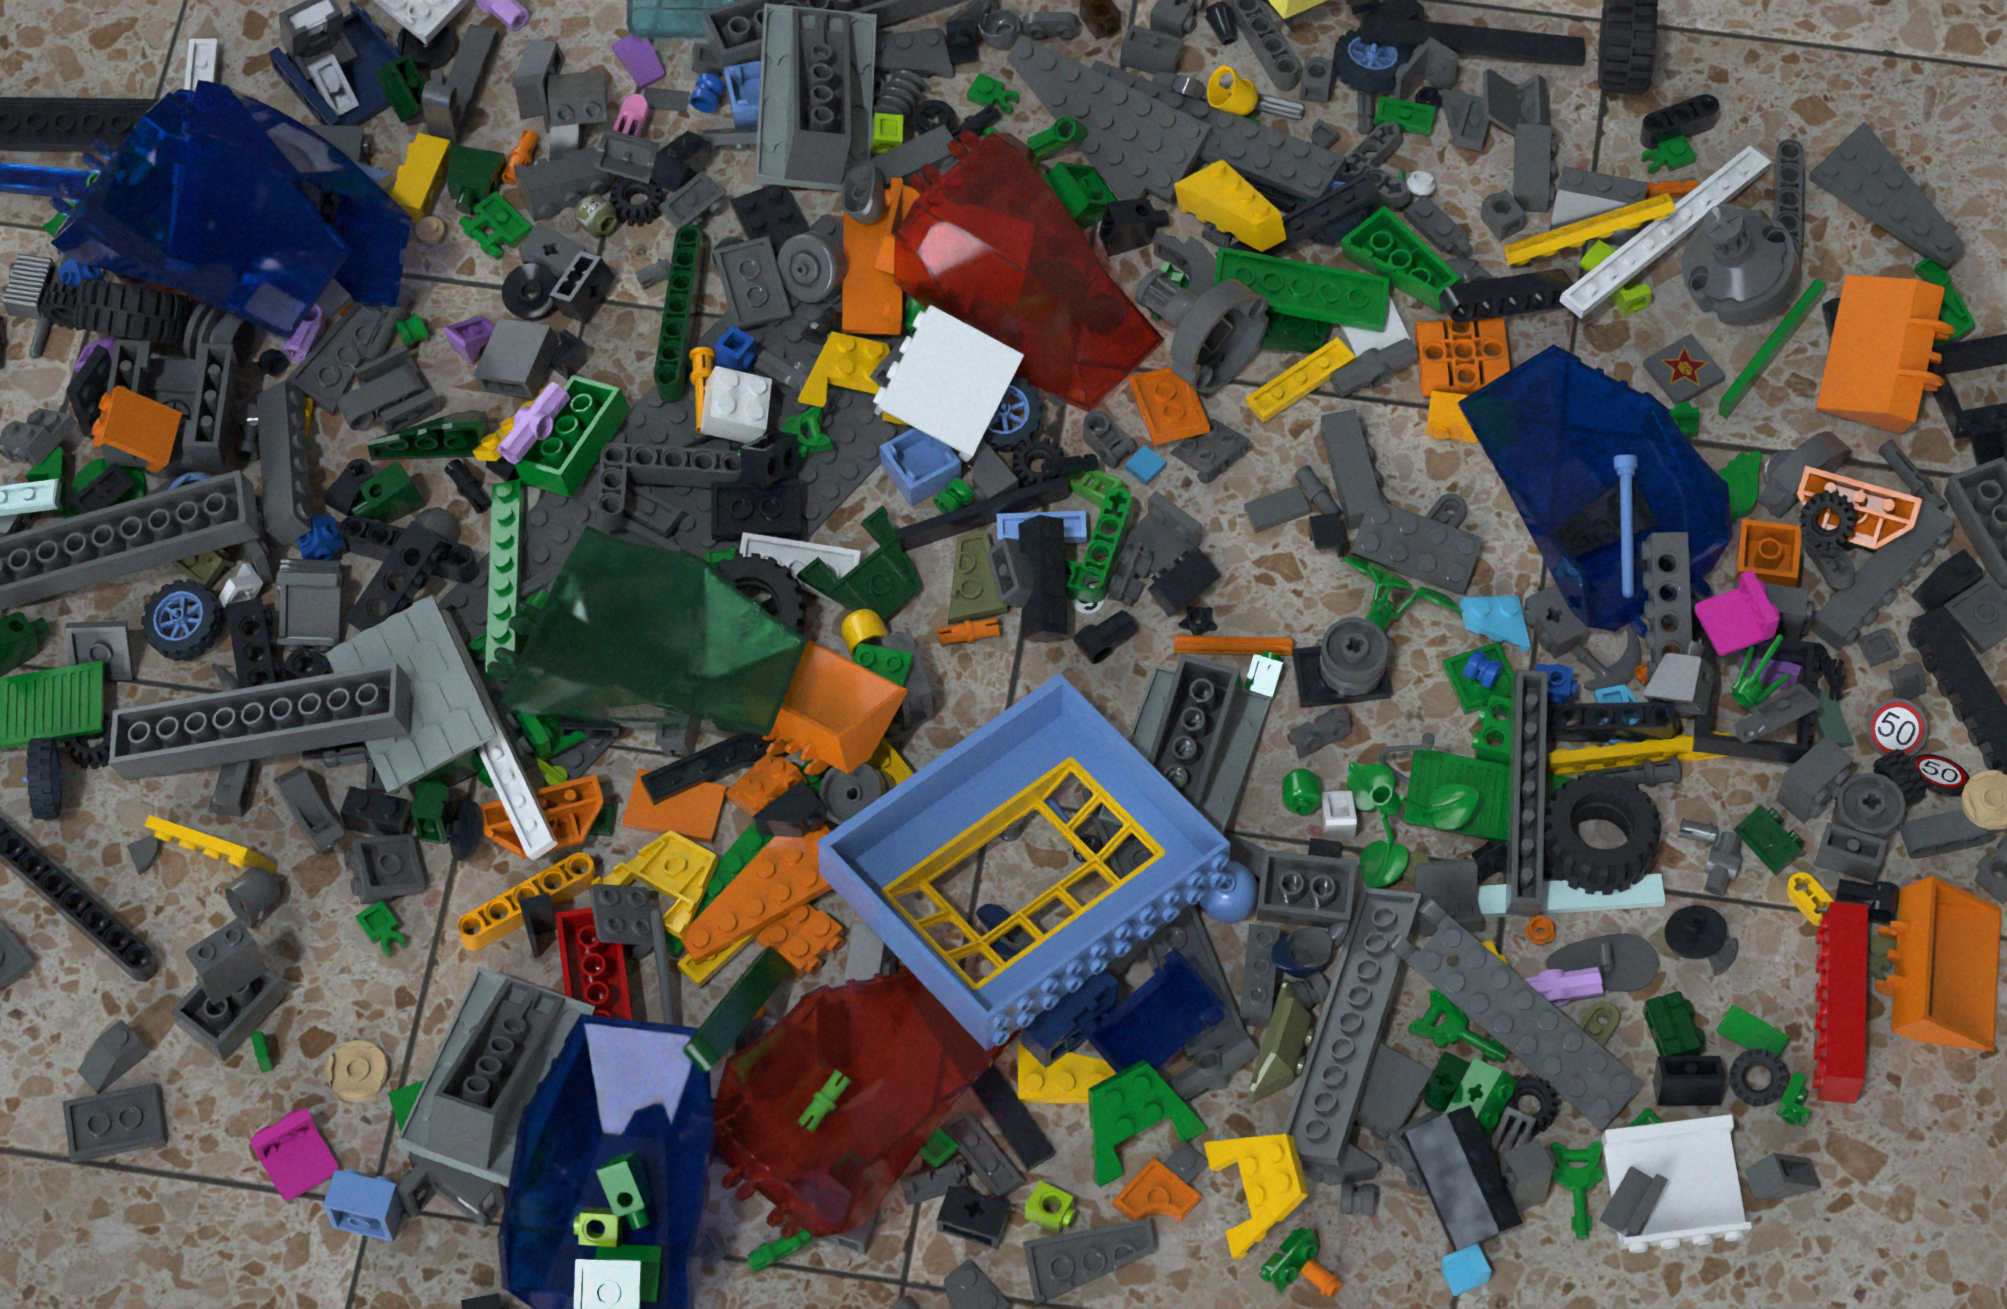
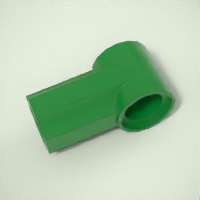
M1060 117L1055 121L1054 125L1029 136L1027 145L1034 159L1039 161L1069 146L1077 147L1082 145L1084 139L1087 138V129L1081 122L1070 117ZM1073 126L1072 134L1067 137V131Z

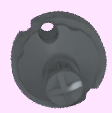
M1719 204L1712 207L1703 218V224L1690 237L1682 256L1683 278L1694 303L1702 312H1716L1719 320L1725 323H1750L1771 315L1790 298L1799 278V258L1787 229L1777 220L1769 222L1764 219L1760 211L1738 209L1731 204Z
M1154 269L1141 280L1135 293V300L1139 305L1152 309L1163 317L1166 324L1175 329L1170 350L1171 358L1174 361L1171 365L1172 372L1195 390L1202 393L1212 392L1223 387L1246 366L1259 347L1268 325L1269 317L1265 315L1268 307L1267 299L1238 279L1223 281L1198 296L1191 290L1183 289L1171 281L1168 274L1164 271ZM1225 354V357H1224L1223 361L1221 362L1220 359H1221L1222 356Z

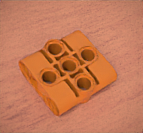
M1503 317L1456 323L1451 318L1449 320L1415 322V343L1419 356L1418 370L1422 397H1431V391L1471 396L1511 392V374ZM1488 354H1493V355H1496V356H1495V357H1491V356H1488ZM1434 357L1437 358V360H1431L1429 358Z

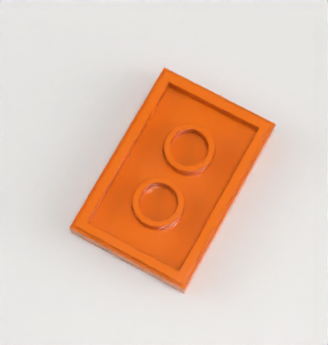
M1171 366L1128 377L1130 389L1153 446L1210 432L1209 422L1195 389L1172 372Z
M638 768L623 817V827L658 834H665L672 830L689 840L712 844L725 801L727 786L704 782L653 806L640 779V776L652 771Z

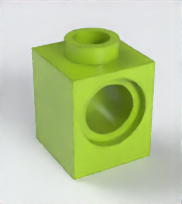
M874 114L872 120L871 153L882 154L902 144L903 115Z
M1039 1180L1025 1205V1218L1059 1235L1064 1226L1069 1227L1076 1215L1077 1210L1074 1209V1197ZM1053 1204L1057 1205L1060 1210L1056 1213H1048L1044 1208Z
M584 1207L580 1212V1216L576 1215L574 1220V1235H579L578 1245L617 1247L622 1241L623 1215L615 1217L611 1208ZM591 1220L601 1221L605 1226V1232L601 1234L594 1232L590 1226Z

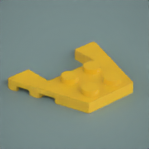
M831 331L797 402L823 408L827 397V384L877 394L880 386L869 376L890 353L888 344ZM884 411L882 412V421L908 426L907 423Z
M669 830L638 851L639 855L629 862H620L612 867L614 871L603 879L600 876L591 882V886L594 884L628 886L636 879L676 901L663 916L664 929L683 940L719 860L716 854Z
M1278 1134L1208 1141L1204 1143L1210 1170L1218 1172L1236 1162L1239 1165L1252 1218L1225 1231L1231 1256L1234 1259H1243L1248 1254L1247 1249L1255 1242L1262 1241L1267 1236L1266 1231L1276 1221L1281 1222L1308 1196L1292 1135Z

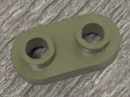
M1596 1002L1589 1008L1578 1024V1027L1603 1048L1617 1028L1619 1012L1609 1002ZM1605 1018L1607 1023L1600 1024L1597 1019Z

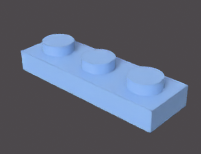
M1086 511L997 514V543L1004 537L1019 540L1018 524L1037 515L1064 519V543L1087 542Z

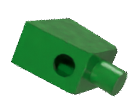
M638 1149L607 1159L596 1172L615 1217L626 1214L632 1230L650 1224L645 1207L652 1201L653 1197Z

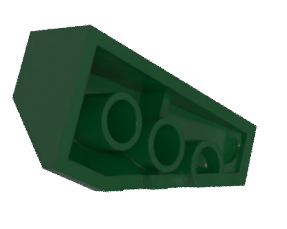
M477 410L456 412L368 440L367 447L371 461L475 457L473 450L481 444V440L485 436L489 435L486 411L480 412Z

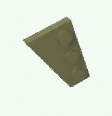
M986 530L957 536L948 625L1007 612L1006 604L1000 603L986 552L991 549Z

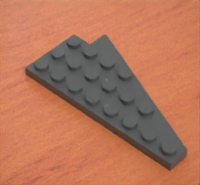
M1022 35L1019 36L1006 58L1055 120L1066 116L1085 125L1087 138L1084 139L1082 145L1077 147L1120 200L1142 199L1148 191L1172 203L1176 196L1174 183L1187 177L1214 130L1211 125ZM1073 126L1067 131L1068 136L1072 134Z

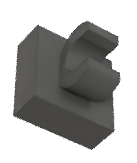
M1918 661L1904 664L1902 668L1895 671L1889 670L1890 682L1895 698L1907 700L1927 691L1924 668Z

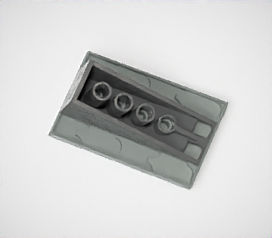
M764 4L755 183L842 191L848 172L852 168L869 161L871 155L877 14Z
M1181 654L1176 671L1155 665L1127 741L1224 836L1257 740L1264 725L1272 697L1243 690L1239 669ZM1103 804L1098 816L1099 820L1123 826V823Z
M478 966L398 1136L396 1148L412 1152L438 1163L442 1162L444 1165L467 1173L470 1172L478 1177L498 1184L502 1183L504 1186L516 1189L548 1120L555 1100L574 1063L575 1056L590 1027V1022L595 1013V1006Z

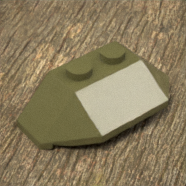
M1284 978L1248 1089L1247 1102L1252 1104L1293 1084L1295 1075H1301L1305 1065L1306 1057L1302 1056L1304 1046L1310 1047L1315 1029L1310 1028L1311 1015L1290 980Z

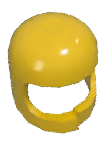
M1224 64L1219 66L1209 79L1207 86L1208 103L1225 113H1234L1245 117L1257 105L1258 90L1253 82L1245 78L1240 79L1237 70ZM1226 73H1231L1234 79V84L1229 89H1224L1219 85L1220 77Z
M859 609L850 613L844 619L841 626L842 637L852 660L855 655L853 651L858 643L868 641L876 636L887 637L889 635L881 617L873 610Z

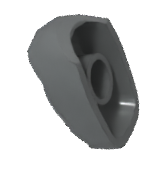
M868 161L852 168L845 178L842 190V209L852 219L864 225L880 219L883 212L884 180L881 171L874 163Z

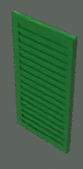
M103 660L0 678V750L28 745L30 738L55 737V740L103 732L105 666Z
M1435 750L1412 751L1413 757L1407 799L1424 807L1432 808L1429 799L1431 793L1437 788L1448 784H1462L1473 787L1480 793V801L1472 817L1461 828L1448 832L1507 843L1509 765ZM1545 773L1544 809L1546 803L1550 801L1551 794L1557 788L1562 789L1563 783L1569 779H1574V781H1577V779ZM1405 804L1403 823L1442 830L1434 824L1433 814L1423 813Z

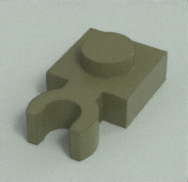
M1867 932V976H1871L1876 980H1883L1884 975L1882 971L1889 973L1892 961L1887 960V950H1895V939Z

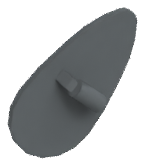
M1627 933L1604 935L1574 942L1558 949L1546 960L1548 970L1562 969L1565 972L1598 967L1603 990L1617 992L1642 990L1651 984L1657 975L1659 964L1656 950L1647 940L1638 935Z

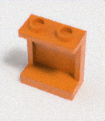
M118 385L109 393H105L99 403V409L102 410L100 418L94 423L91 432L94 435L92 446L99 448L102 444H108L148 461L146 470L157 474L169 463L182 412Z

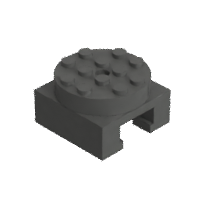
M115 339L107 393L118 385L182 412L169 463L157 474L146 470L148 461L108 444H102L101 449L107 465H112L115 462L118 466H135L148 475L162 479H169L172 476L178 478L186 473L198 471H225L227 451L233 442L236 431L234 403L240 369L233 345L197 343L195 361L151 359V341Z

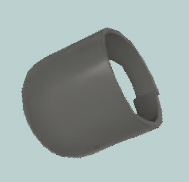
M252 867L224 887L225 897L230 908L245 926L249 928L258 921V915L267 905L273 906L280 898V887L277 880L268 870L262 867ZM240 899L245 904L247 912L241 908Z

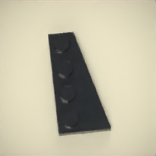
M1632 476L1633 534H1636L1644 529L1657 526L1659 523ZM1620 478L1543 536L1557 562L1565 561L1621 538Z

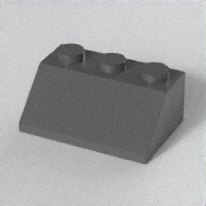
M1563 166L1549 231L1643 201L1646 197L1648 183ZM1639 227L1629 230L1622 228L1614 231V234L1601 239L1595 237L1588 240H1601L1604 243L1623 246L1637 235Z

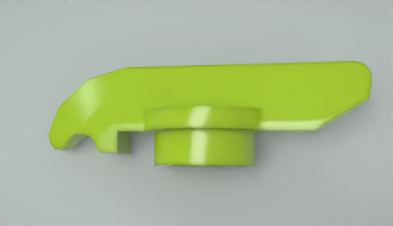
M536 758L538 761L536 764L542 772L546 773V782L550 786L568 782L565 768L550 766L544 760L541 761L540 758Z

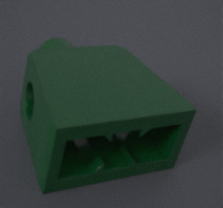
M451 145L447 186L450 198L457 200L455 208L458 211L470 213L474 203H480L497 191L502 181L501 176L507 167L504 153Z
M397 460L360 486V490L366 500L351 509L355 516L369 519L376 515L380 522L390 524L424 508L426 504L414 483Z
M18 611L0 618V677L36 657L38 654L37 639L50 633L49 626L43 617L29 622L25 615Z

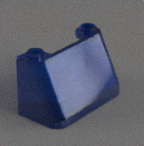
M1176 947L1164 956V959L1167 961L1163 966L1164 969L1161 970L1157 967L1154 970L1155 975L1109 1014L1104 1012L1101 1015L1104 1021L1094 1023L1090 1019L1079 1029L1116 1074L1142 1060H1145L1155 1071L1158 1070L1208 1026L1211 1028L1215 1027L1226 1016L1223 1013L1226 1009L1225 1003Z

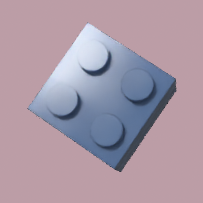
M346 1169L345 1172L334 1171L323 1203L332 1228L390 1242L394 1241L405 1208L397 1184L393 1180L383 1176H377L375 1179L365 1177L361 1172L352 1169Z

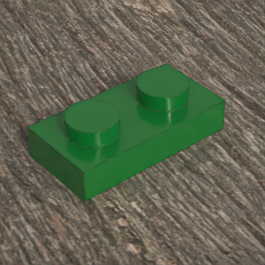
M1380 96L1374 125L1378 126L1384 122H1393L1398 124L1402 131L1430 136L1436 107Z

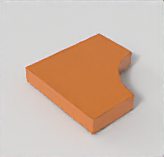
M1153 1157L1114 1198L1112 1206L1131 1222L1156 1215L1169 1216L1182 1222L1202 1201V1195Z

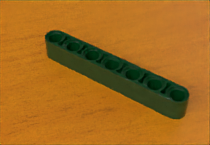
M685 224L679 227L675 234L654 368L656 388L659 397L665 402L679 400L685 391L689 352L691 351L706 253L701 230L695 224Z
M771 945L751 962L681 1049V1052L703 1074L720 1060L792 969Z

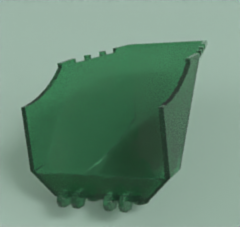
M587 525L562 565L541 609L525 601L516 603L515 613H517V616L510 617L508 627L521 635H528L521 653L518 654L500 646L494 651V658L499 662L493 661L489 663L487 668L490 675L495 676L499 680H508L502 693L501 703L527 716H563L585 722L642 729H699L769 736L808 639L780 617L777 620L760 607L762 603L757 599L752 601L736 588L737 584L733 580L728 582L711 569L713 565L710 562L682 548L679 551L643 546L611 536Z

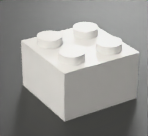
M715 366L706 382L700 433L742 443H749L763 436L767 429L772 379Z

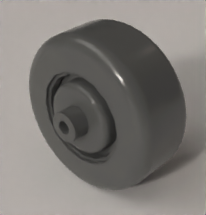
M808 231L789 238L783 244L778 254L777 265L784 289L792 297L803 302H817L835 295L841 289L843 279L847 275V261L841 246L833 237L820 231Z

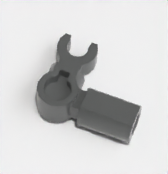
M1157 71L1153 77L1152 82L1160 84L1167 91L1188 95L1193 99L1204 102L1205 100L1208 101L1207 88L1204 87V83L1195 78L1163 71Z

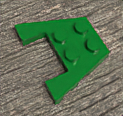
M1926 257L1916 264L1914 272L1923 281L1945 288L1938 320L1953 326L1955 329L1954 335H1949V340L1934 339L1932 347L1956 343L1974 329L1975 322L1960 294H1956L1948 272L1944 271L1941 265Z
M1145 1060L1088 1088L1090 1128L1093 1133L1091 1150L1095 1165L1093 1180L1098 1187L1124 1175L1113 1146L1155 1123L1169 1117L1177 1139L1181 1143L1187 1142L1207 1131L1206 1126Z

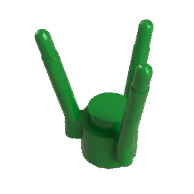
M1782 635L1776 637L1754 673L1745 678L1755 651L1754 646L1749 647L1737 680L1731 687L1733 691L1732 697L1739 704L1750 708L1754 704L1762 703L1767 696L1789 678V674L1785 673L1763 692V683L1758 679L1782 641Z

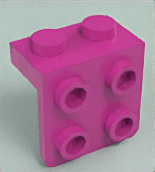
M1753 570L1741 574L1737 589L1698 602L1695 605V613L1718 655L1724 656L1775 636L1777 625L1780 621V614L1774 604H1770L1766 596V587L1761 579L1756 578Z
M306 1107L289 1112L283 1117L282 1121L273 1126L261 1128L255 1133L254 1137L249 1139L255 1154L285 1201H291L331 1178L335 1170H339L337 1162L318 1133Z

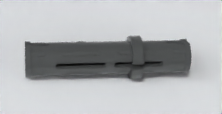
M1888 440L1881 445L1878 453L1909 486L1912 496L1922 498V503L1925 500L1929 501L1943 512L1947 508L1948 503L1933 488V482L1929 478H1925L1893 440Z

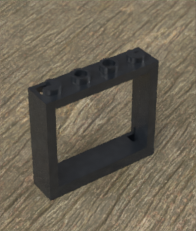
M2007 334L1933 346L1931 351L1941 354L1942 360L1940 364L1929 362L1927 372L1936 374L1944 380L1943 386H1938V390L1932 391L1954 439L2006 431L2007 403L1962 410L1946 374L2007 364Z
M1704 630L1701 644L1705 647L1702 658L1714 669L1715 654L1717 653ZM1776 638L1751 645L1755 647L1752 658L1763 659ZM1782 639L1770 660L1801 664L1800 684L1816 697L1818 683L1817 681H1812L1813 672L1817 673L1819 666L1818 656L1814 655L1815 642ZM1750 646L1726 655L1745 657ZM1712 691L1707 714H1695L1692 747L1694 752L1795 764L1812 748L1814 736L1808 734L1809 726H1814L1816 710L1797 719L1795 744L1760 739L1743 744L1735 736L1709 734Z

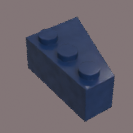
M1106 969L1098 975H1091L1084 980V983L1078 990L1065 994L1052 1009L1043 1010L1035 1016L1030 1025L1022 1028L1021 1044L1047 1068L1116 1018L1119 982Z

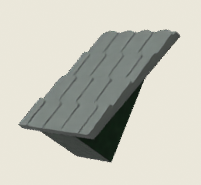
M433 595L415 602L411 607L400 613L391 615L380 624L364 630L358 636L338 644L326 653L334 673L398 663L411 680L409 734L364 741L389 795L416 780L418 782L436 780L444 783L446 787H450L485 767L476 747L493 739L498 734Z

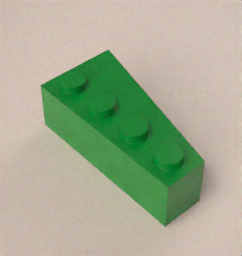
M1385 205L1341 239L1342 252L1345 259L1374 275L1390 278L1389 284L1440 313L1445 310L1439 302L1440 293L1448 286L1461 284V278Z

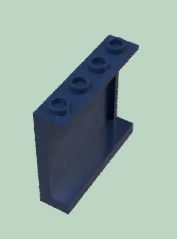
M353 1L349 2L351 13L345 16L343 20L344 34L355 51L357 60L342 67L341 70L359 103L358 106L337 116L315 90L317 86L314 81L309 83L304 78L288 53L284 54L279 47L268 52L274 71L321 125L361 126L391 107L374 73L386 63L403 55L396 44L391 45L387 41L386 34L380 26L375 27L371 23V18L364 8L359 9Z

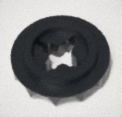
M941 100L921 102L912 111V129L921 136L945 125L950 132L956 124L955 112L949 104ZM938 117L939 124L932 123L929 125L928 118L933 120Z

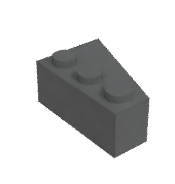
M594 147L564 153L561 155L562 159L550 162L546 158L538 159L537 165L523 167L522 163L513 165L520 199L534 222L549 218L567 207H573L588 195H600L605 190L611 188L609 173L594 169V163L598 155Z

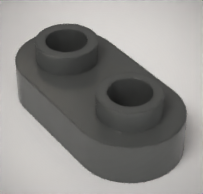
M1033 12L1025 15L1023 18V32L1033 39L1053 37L1067 39L1079 31V19L1070 12Z
M1445 494L1438 499L1425 517L1457 528L1465 517L1466 503L1457 494ZM1453 510L1455 513L1448 514L1446 511Z

